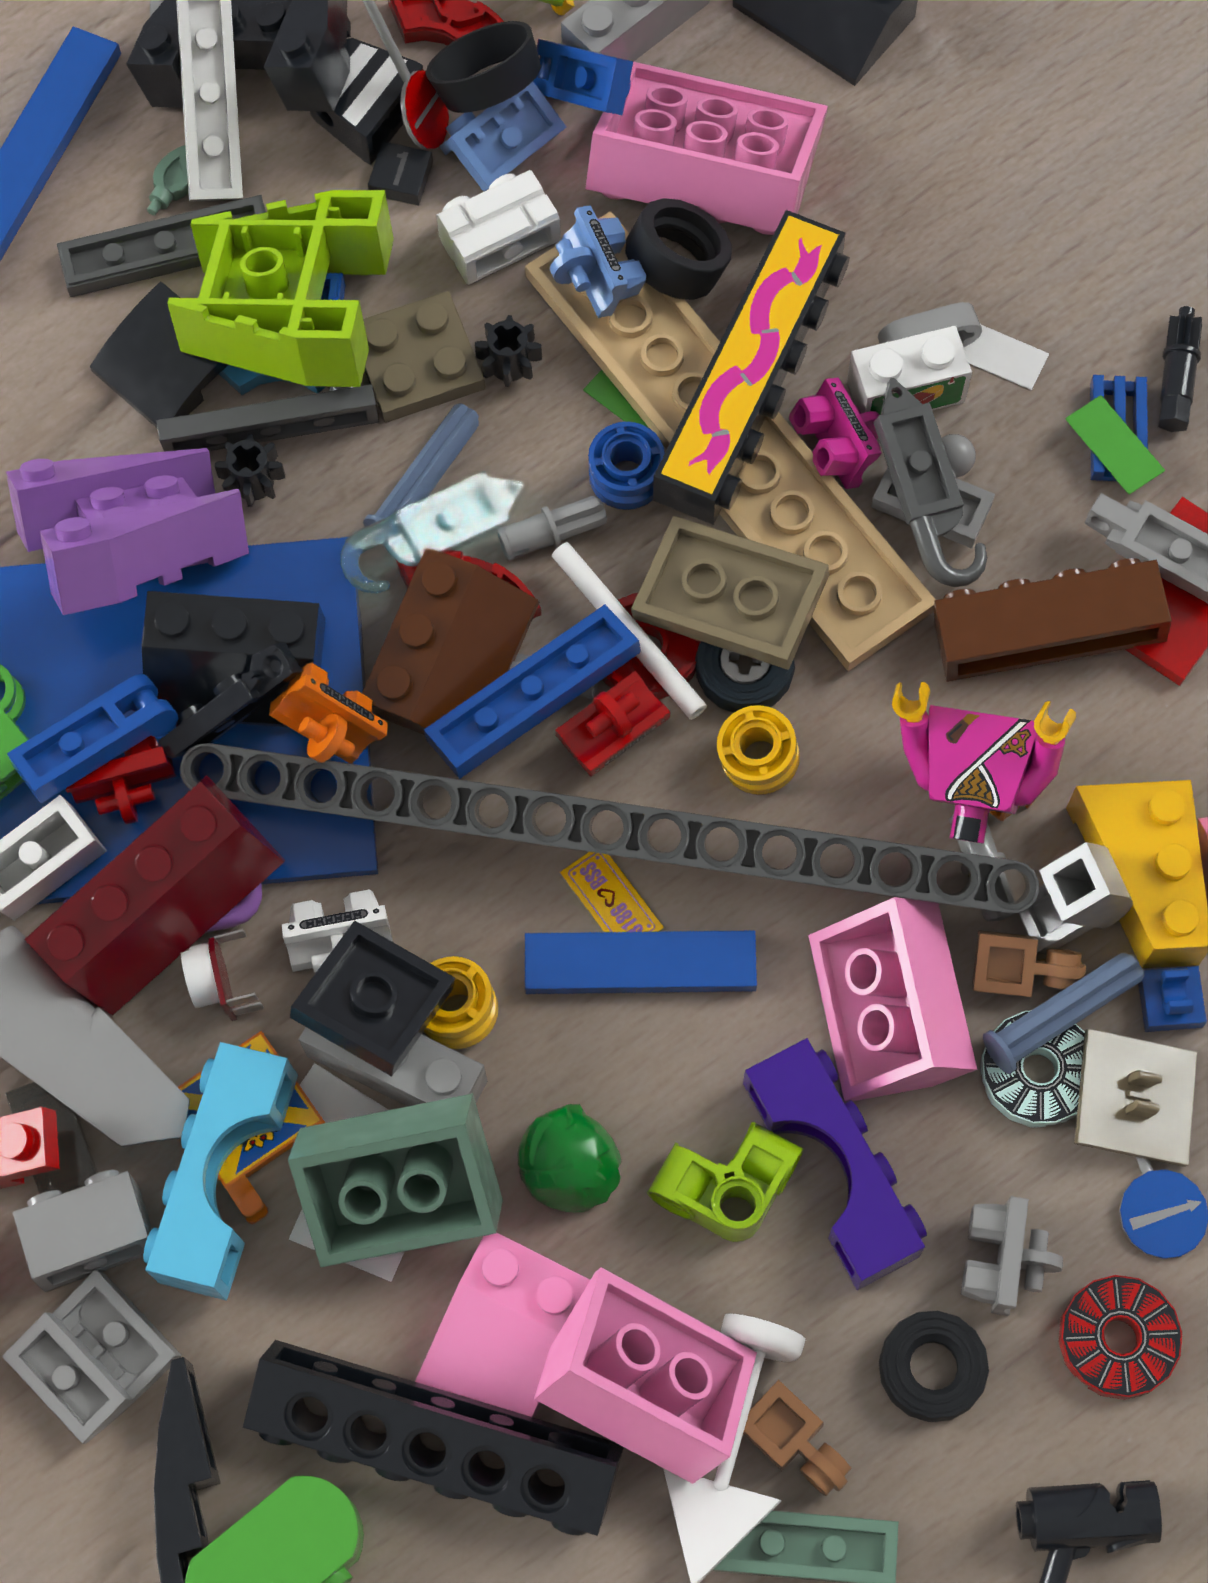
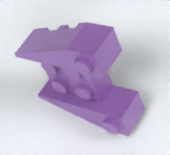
M207 448L55 462L49 459H34L23 463L20 469L6 472L17 533L28 552L43 549L51 594L63 615L117 604L138 596L136 585L157 577L160 584L164 586L182 579L181 568L204 563L215 567L249 554L239 489L215 493L210 454Z

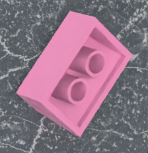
M894 897L808 935L844 1101H858L933 1087L978 1070L939 903Z
M601 1267L594 1273L553 1342L534 1399L693 1484L731 1456L757 1352Z

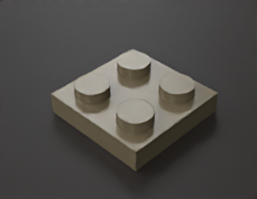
M449 291L363 319L369 346L365 373L369 383L373 386L374 396L385 423L485 390L483 374Z

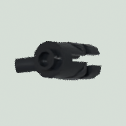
M1150 1480L1120 1482L1116 1489L1117 1497L1113 1505L1110 1504L1109 1491L1100 1483L1028 1488L1026 1501L1016 1502V1522L1020 1540L1030 1539L1034 1552L1049 1551L1039 1583H1066L1072 1561L1085 1557L1090 1552V1548L1106 1547L1107 1553L1145 1543H1159L1162 1534L1160 1499L1155 1482H1150Z

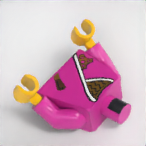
M901 682L896 685L892 707L894 712L900 716L903 750L917 784L925 791H929V798L931 800L955 805L950 838L984 844L989 810L1015 814L1018 806L1032 804L1057 776L1065 745V737L1076 719V712L1073 709H1069L1063 723H1056L1050 719L1048 715V708L1051 705L1050 701L1044 703L1034 721L930 705L928 716L926 708L930 696V687L927 683L921 682L919 700L915 701L908 700L903 696Z

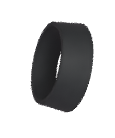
M520 21L495 23L472 31L443 48L428 64L426 77L447 109L457 113L483 110L497 105L525 89L537 77L541 68L532 29L527 23ZM501 62L500 64H498V65H496V66H494V67H492V68H490V69H488V70H486V71H484V72H482V73H479V74H477V75L471 76V75L475 74L476 72H478V71H480V70H482V69H484V68H486V67H488V66H491V65H493V64H496V63Z

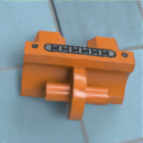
M308 663L302 667L303 672L289 682L288 689L270 704L269 716L308 738L307 754L319 763L329 760L335 754L352 764L370 743L382 740L387 736L388 722L372 713V699L359 691H346L344 694L335 691L328 686V672L313 663Z

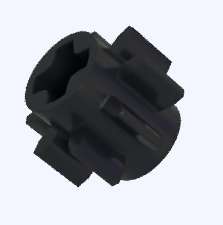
M508 315L506 320L494 325L488 322L485 323L487 341L475 342L476 358L484 360L482 363L483 377L489 378L494 375L504 381L505 387H509L512 381L519 380L522 377L531 380L533 374L530 361L537 362L542 360V345L533 342L535 339L534 325L531 323L523 327L518 322L513 321L512 315Z
M248 434L246 440L239 441L234 445L226 442V461L215 463L218 478L224 480L222 484L223 490L239 489L241 497L246 499L248 507H252L255 500H260L266 496L274 499L276 497L273 489L274 480L285 478L283 464L276 461L278 454L275 444L271 442L263 447L260 443L254 441L252 434Z

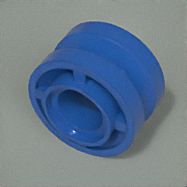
M618 422L605 427L595 436L588 454L589 481L593 492L602 502L613 508L631 510L643 507L653 501V476L665 454L663 444L657 434L639 423ZM622 461H632L639 465L631 471H622L615 467L617 463Z

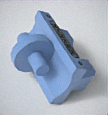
M591 205L577 207L574 212L576 217L575 224L563 235L561 241L556 244L559 256L551 263L550 272L557 283H573L577 292L586 291L598 318L612 316L620 300L639 294L646 281V274L639 261L634 259L617 261L615 254L621 252L626 242L625 231L618 217L597 219Z

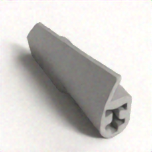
M9 926L1 930L0 1057L121 1147L180 1139L188 1118L190 1099L99 1007L95 1009L79 992L67 985L24 940L26 937L15 926Z

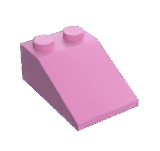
M497 1232L496 1234L483 1236L457 1286L415 1382L535 1418L542 1403L534 1398L550 1348L590 1282V1279Z

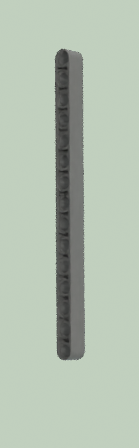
M198 744L190 748L183 756L180 765L183 782L191 790L202 780L199 773L201 761L211 753L216 754L224 766L222 778L216 785L228 799L1005 913H1020L1030 908L1036 901L1039 893V880L1035 871L1027 864L1012 859L331 760L319 763L310 757L220 744ZM267 761L277 766L280 772L279 786L274 792L269 794L263 793L255 783L257 769ZM323 769L330 771L337 780L336 794L325 803L316 799L311 791L313 777ZM377 778L388 780L394 789L392 804L382 811L374 809L367 799L368 787ZM434 786L443 787L451 797V808L440 819L430 817L423 807L425 793ZM491 794L500 795L506 801L509 810L506 821L494 828L486 825L479 815V807L482 800ZM547 802L558 804L566 814L564 828L554 836L542 833L536 825L535 816L537 810ZM604 810L615 812L623 822L624 830L622 836L613 844L600 842L592 832L594 818ZM659 819L674 821L681 831L680 843L671 852L658 851L649 841L650 827ZM717 827L731 829L739 840L737 853L728 860L720 861L714 859L706 850L705 840L707 835ZM782 835L788 837L794 842L796 847L794 861L784 869L770 867L762 856L764 844L769 838ZM833 844L845 845L853 855L851 870L841 877L827 875L820 866L822 852ZM899 852L908 858L911 871L904 883L891 886L881 880L878 866L885 855ZM949 861L960 862L968 872L966 886L955 894L944 893L937 884L939 868ZM1015 869L1023 875L1025 891L1018 900L1003 902L995 892V882L1002 872Z

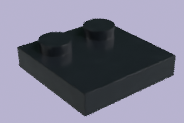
M354 921L292 1004L290 1018L392 1077L453 990L455 977L359 922Z

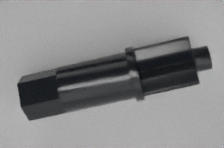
M1189 306L1181 307L1178 316L1170 315L1167 343L1162 356L1165 362L1158 427L1169 432L1187 430L1190 408L1193 403L1197 363L1201 359L1199 347L1202 317H1195V309Z

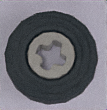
M700 641L695 655L696 678L706 697L719 708L734 713L748 706L761 705L772 707L789 690L795 672L794 659L789 670L752 658V662L761 666H751L749 674L738 673V664L730 662V660H739L741 654Z

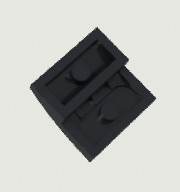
M161 281L120 323L90 365L91 371L156 428V420L189 415L204 401L201 390L228 366V364L180 351L167 304L169 298L180 297Z

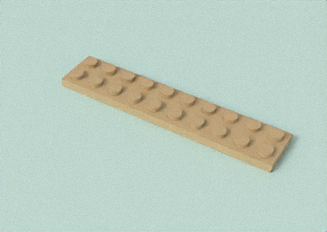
M609 211L600 218L616 217L611 211ZM622 225V227H623V229H624V231H625V240H626L627 236L629 235V232H628V231L625 229V227ZM626 242L621 252L615 254L618 262L628 260L625 254ZM556 246L525 265L526 278L646 425L657 434L667 449L720 344L717 337L685 299H677L658 292L647 283H644L638 295L620 300L612 316L598 318L586 291L577 292L573 283L560 284L554 280L550 272V265L559 256ZM778 412L775 419L765 418L759 432L764 433L759 453L753 464L743 463L737 476L742 479L738 496L730 510L722 507L719 514L737 536L829 565L828 580L809 624L846 670L850 671L934 612V600L936 599L832 475L820 476L812 462V451Z

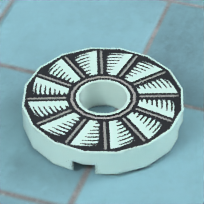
M1023 1011L1005 1019L994 1032L1001 1031L1030 1011ZM1077 1024L1073 1025L1016 1062L1017 1068L1011 1074L1003 1072L995 1064L985 1047L980 1059V1072L982 1074V1082L986 1088L985 1092L991 1104L1009 1120L1030 1128L1056 1125L1074 1118L1078 1110L1085 1031ZM1031 1055H1042L1048 1058L1055 1069L1054 1078L1046 1083H1037L1030 1080L1023 1070L1024 1060Z

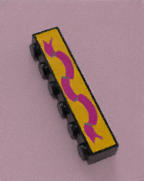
M785 211L653 476V501L714 525L722 507L728 510L732 508L742 484V479L737 477L744 462L753 464L764 439V433L759 432L766 417L775 419L786 393V389L781 387L787 373L796 375L803 362L807 350V344L803 343V340L809 328L817 331L824 319L829 300L824 299L830 285L839 287L844 278L850 257L843 255L845 232L791 211Z

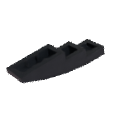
M185 1357L171 1361L158 1427L154 1478L156 1558L161 1583H185L189 1566L187 1558L196 1556L209 1545L197 1490L221 1484L194 1368Z

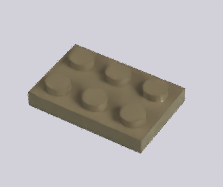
M673 516L632 605L631 612L635 620L789 670L828 580L829 565Z

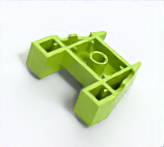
M330 190L315 193L316 202L287 208L286 200L267 203V212L233 219L231 211L192 219L191 228L205 276L198 298L168 299L167 304L180 351L304 386L361 387L369 346L360 301L321 300L327 273L386 275L394 237L385 190Z

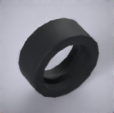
M662 198L650 202L639 215L626 238L625 254L628 260L634 259L640 262L646 274L645 283L658 292L677 299L695 300L707 296L718 282L731 260L732 244L726 231L716 219L698 206L678 199ZM660 238H666L679 243L689 250L698 261L678 255L668 248Z

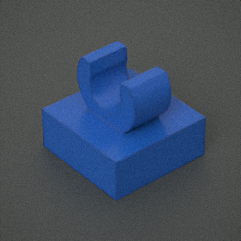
M1199 966L1143 970L1145 976L1138 983L1145 1032L1204 1027L1207 1019Z

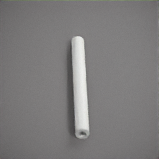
M568 542L560 545L553 552L552 558L596 610L606 604L636 636L641 649V653L636 655V657L690 720L698 717L707 708V704Z

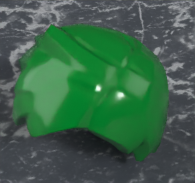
M568 1104L537 1117L527 1127L518 1147L517 1157L521 1180L538 1202L550 1208L564 1212L589 1211L594 1206L606 1203L610 1194L620 1183L621 1178L618 1167L622 1161L613 1138L599 1122L585 1114L580 1104Z

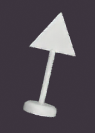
M725 1314L721 1327L722 1334L757 1352L730 1458L718 1465L714 1481L700 1478L692 1484L664 1469L691 1583H700L781 1502V1500L729 1485L764 1358L783 1362L795 1361L800 1357L806 1339L789 1328L755 1317Z

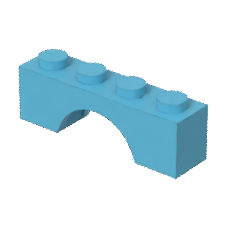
M220 1042L215 1059L209 1058L206 1061L200 1078V1092L203 1095L197 1114L189 1115L182 1131L181 1146L185 1150L178 1171L172 1170L165 1182L162 1201L166 1208L159 1228L154 1227L150 1231L144 1247L143 1259L147 1263L145 1271L159 1284L227 1301L245 1242L230 1226L223 1222L218 1211L216 1202L218 1174L227 1157L241 1143L262 1133L281 1130L298 1078V1074L288 1058Z

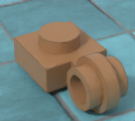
M978 930L972 989L978 992L1032 997L1034 974L1044 975L1043 985L1066 989L1086 975V965L1081 963L1082 953L1066 949H1047L1046 959L1037 960L1038 939L1036 936Z
M778 1379L750 1409L743 1435L781 1471L799 1453L806 1461L799 1471L824 1496H827L833 1488L839 1492L848 1482L844 1476L851 1470V1467L846 1460L827 1443H823L818 1450L809 1443L823 1427L824 1422Z

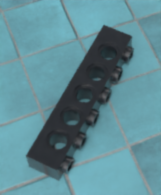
M275 1340L259 1359L243 1428L259 1432V1436L269 1443L283 1446L295 1443L317 1450V1454L320 1457L331 1462L349 1463L354 1461L375 1468V1471L386 1479L393 1481L416 1480L434 1486L435 1491L445 1497L452 1499L475 1498L491 1503L495 1510L511 1517H525L527 1515L550 1521L554 1528L563 1533L576 1536L586 1533L598 1536L607 1512L624 1449L623 1446L610 1440ZM304 1397H314L320 1400L325 1405L328 1415L319 1416L313 1414L306 1407ZM362 1415H373L379 1418L384 1423L387 1432L379 1434L370 1431L364 1425ZM432 1433L437 1435L443 1441L446 1450L433 1451L427 1448L422 1443L420 1434ZM491 1451L496 1453L503 1460L505 1467L501 1469L487 1467L480 1460L478 1452ZM551 1469L562 1477L564 1485L558 1487L546 1485L539 1479L536 1471Z

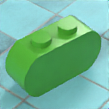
M314 1476L291 1477L194 1556L189 1563L185 1583H349L353 1576L348 1569L358 1562L363 1548L364 1531L360 1514L350 1498L331 1482Z

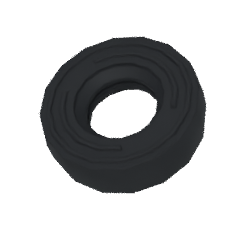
M938 1310L917 1312L898 1322L884 1340L879 1358L881 1384L891 1402L908 1416L927 1422L949 1421L970 1410L984 1392L989 1374L987 1351L976 1330L960 1317ZM923 1344H941L952 1352L956 1359L957 1372L955 1379L949 1386L943 1389L931 1390L923 1387L915 1380L911 1373L910 1361L914 1351Z

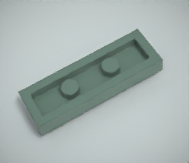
M772 1510L712 1571L838 1583H896L899 1522Z

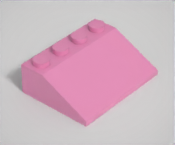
M633 62L630 77L631 86L626 97L623 115L603 112L593 131L585 189L600 192L610 199H630L648 204L662 198L682 200L698 206L714 217L718 223L729 222L751 227L765 235H774L786 210L798 214L828 106Z

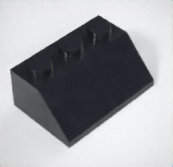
M733 0V7L855 86L915 18L918 0Z
M147 591L142 638L143 674L147 675L157 687V698L167 700L177 714L199 703L204 707L216 697L213 689L219 683L237 673L244 674L250 672L252 655L273 644L285 642L301 668L308 663H313L321 668L325 617L319 603ZM289 682L278 689L280 692L278 695L239 724L288 727L269 716L271 702L288 689Z

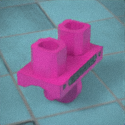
M839 377L825 379L816 395L800 398L789 415V420L797 434L814 433L819 442L812 451V462L820 476L838 475L845 489L859 488L863 482L862 475L864 471L882 453L880 451L881 447L876 440L878 435L873 423L880 414L874 411L861 413L852 402Z

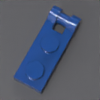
M538 39L536 48L540 56L541 68L533 82L544 96L607 113L623 115L626 97L630 91V77L634 61Z
M137 674L7 753V756L15 770L41 804L147 737H158L167 734L177 724L178 714L167 700L157 698L158 689L147 675ZM130 710L136 711L128 717L123 715Z

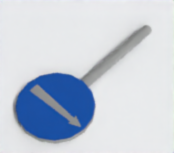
M1136 1157L1142 1175L1134 1179L1122 1195L1119 1208L1121 1227L1130 1243L1144 1254L1159 1259L1181 1257L1195 1249L1206 1233L1208 1224L1206 1200L1198 1186L1183 1174L1166 1169L1153 1171L1149 1159Z

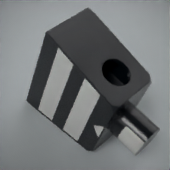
M348 38L347 52L350 56V73L334 112L310 111V115L359 158L372 165L377 158L381 142H390L404 124L400 105L404 82L387 50L355 38ZM402 56L410 74L413 71L423 70L422 64Z

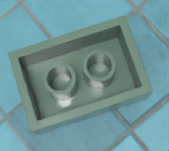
M473 1093L299 1129L288 1157V1163L320 1268L496 1234L503 1198Z

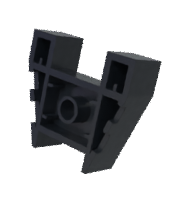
M164 0L145 22L126 63L152 107L183 108L176 0ZM231 0L235 69L266 70L287 111L334 112L350 73L347 38L351 37V22L347 16V0Z

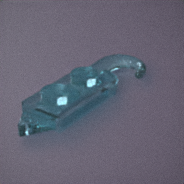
M482 471L354 532L346 539L340 552V565L345 578L353 587L364 593L377 594L389 590L390 583L387 580L373 581L363 575L358 563L362 553L383 544L388 553L398 562L407 566L414 565L415 567L419 564L426 546L444 553L507 522L510 519L507 513L524 485L523 482L488 477L486 472Z

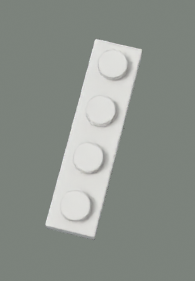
M176 0L189 201L243 199L231 0Z

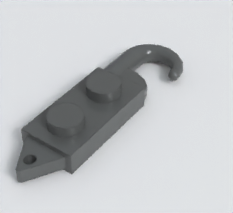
M891 378L887 383L881 415L873 423L906 523L911 526L923 565L930 576L941 584L951 587L967 586L978 580L985 570L988 558L986 547L983 543L975 545V559L966 569H955L946 562L938 537L947 534L959 523L963 516L964 504L930 402L922 404L895 378ZM892 392L898 393L899 398L894 397Z

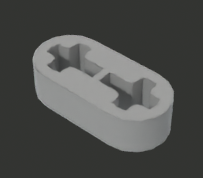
M959 302L895 320L886 325L877 337L879 343L882 344L956 325L963 347H966L980 337L982 327L973 305L968 302Z

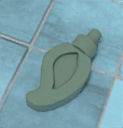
M186 145L168 153L156 166L153 174L154 190L149 196L151 204L147 208L149 214L155 216L160 209H167L172 200L177 201L188 194Z

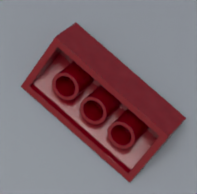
M206 775L24 940L67 985L113 1016L177 959L181 952L186 951L281 866L285 860Z

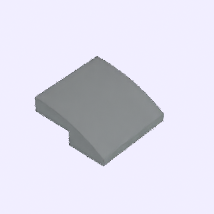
M95 1269L53 1313L45 1312L2 1357L82 1444H86L146 1392L170 1368L172 1360L180 1358L182 1355L103 1271Z

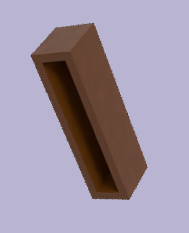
M1127 558L1112 563L1107 569L1086 572L1080 568L1068 569L1057 573L1053 579L1030 582L1028 579H1013L1004 582L998 589L977 593L973 589H959L946 594L943 599L934 600V625L946 682L1134 648V646L1167 642L1172 622L1157 559L1141 562L1137 558Z

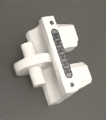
M368 889L349 893L344 898L345 912L324 916L321 903L313 900L292 904L289 923L281 924L292 971L313 968L314 973H316L354 921L393 942L385 905H378L373 891Z

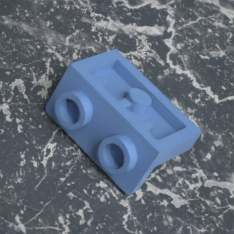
M532 81L518 94L487 108L477 117L472 112L462 114L445 128L451 137L440 146V149L445 155L453 151L484 192L489 189L493 181L502 175L508 174L567 128V126Z

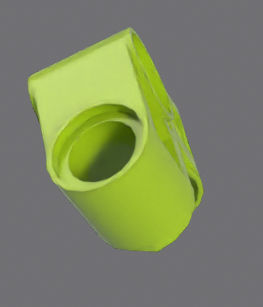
M751 1122L742 1144L727 1166L721 1163L717 1165L701 1155L679 1146L675 1142L647 1194L655 1203L669 1212L691 1220L725 1240L732 1242L745 1241L753 1237L760 1228L777 1195L780 1196L791 1178L804 1149L755 1122ZM739 1197L750 1203L753 1214L744 1221H733L723 1214L720 1208L721 1204L729 1198Z

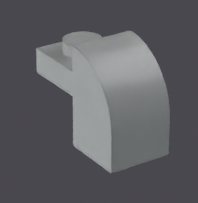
M1085 842L1039 870L1045 884L1039 887L1036 901L1030 908L1020 912L1019 915L1028 935L1036 936L1038 939L1037 953L1046 954L1047 949H1058L1093 928H1108L1131 909L1133 901L1109 849L1102 845Z

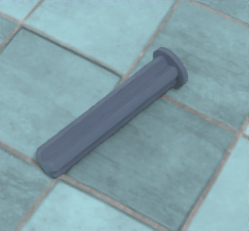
M462 403L453 406L376 514H369L363 520L365 528L371 535L388 546H400L403 542L401 533L479 426V415L476 411Z
M1120 953L1001 1031L995 1033L989 1030L984 1033L983 1042L992 1060L1003 1072L1007 1074L1014 1072L1017 1068L1016 1062L1140 983L1145 975L1138 959L1133 954Z

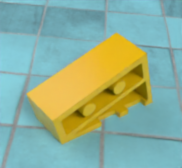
M1191 780L1076 786L1066 810L1073 824H1077L1085 842L1105 846L1111 853L1133 901L1131 909L1119 922L1142 968L1200 965L1208 953V907Z

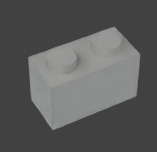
M117 1170L99 1172L84 1181L85 1186L64 1194L59 1190L38 1194L27 1201V1207L12 1212L31 1279L44 1292L88 1277L95 1269L105 1271L143 1257L145 1243L152 1227L139 1185L128 1171L120 1174Z

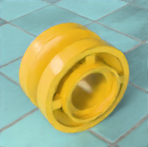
M761 705L742 708L725 720L718 733L717 752L723 770L729 781L738 789L751 794H768L781 789L794 777L800 761L799 746L792 724L778 710ZM765 741L773 745L771 752L761 759H751L744 755L746 749L754 742Z
M450 956L431 962L430 964L455 977L453 990L447 999L454 995H465L468 998L465 1004L455 1011H444L441 1006L424 1030V1033L428 1038L451 1049H463L479 1043L491 1032L498 1017V1001L488 976L478 964L463 957Z

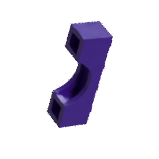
M808 1038L746 1069L743 1085L768 1130L775 1134L792 1133L810 1137L828 1148L841 1164L848 1186L847 1205L843 1214L831 1228L828 1239L856 1290H859L919 1258L925 1248L921 1239L927 1236V1232L913 1206L908 1204L903 1207L893 1191L892 1186L897 1184V1179L886 1157L881 1152L873 1155L862 1134L868 1132V1128L858 1107L852 1100L844 1103L833 1083L839 1081V1077L831 1059L823 1049L815 1052Z

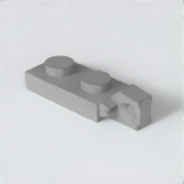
M1101 493L1090 509L1085 524L1107 538L1105 544L1125 558H1137L1141 562L1157 559L1161 578L1208 603V534L1147 500L1144 501L1143 505L1129 501L1127 506H1124Z

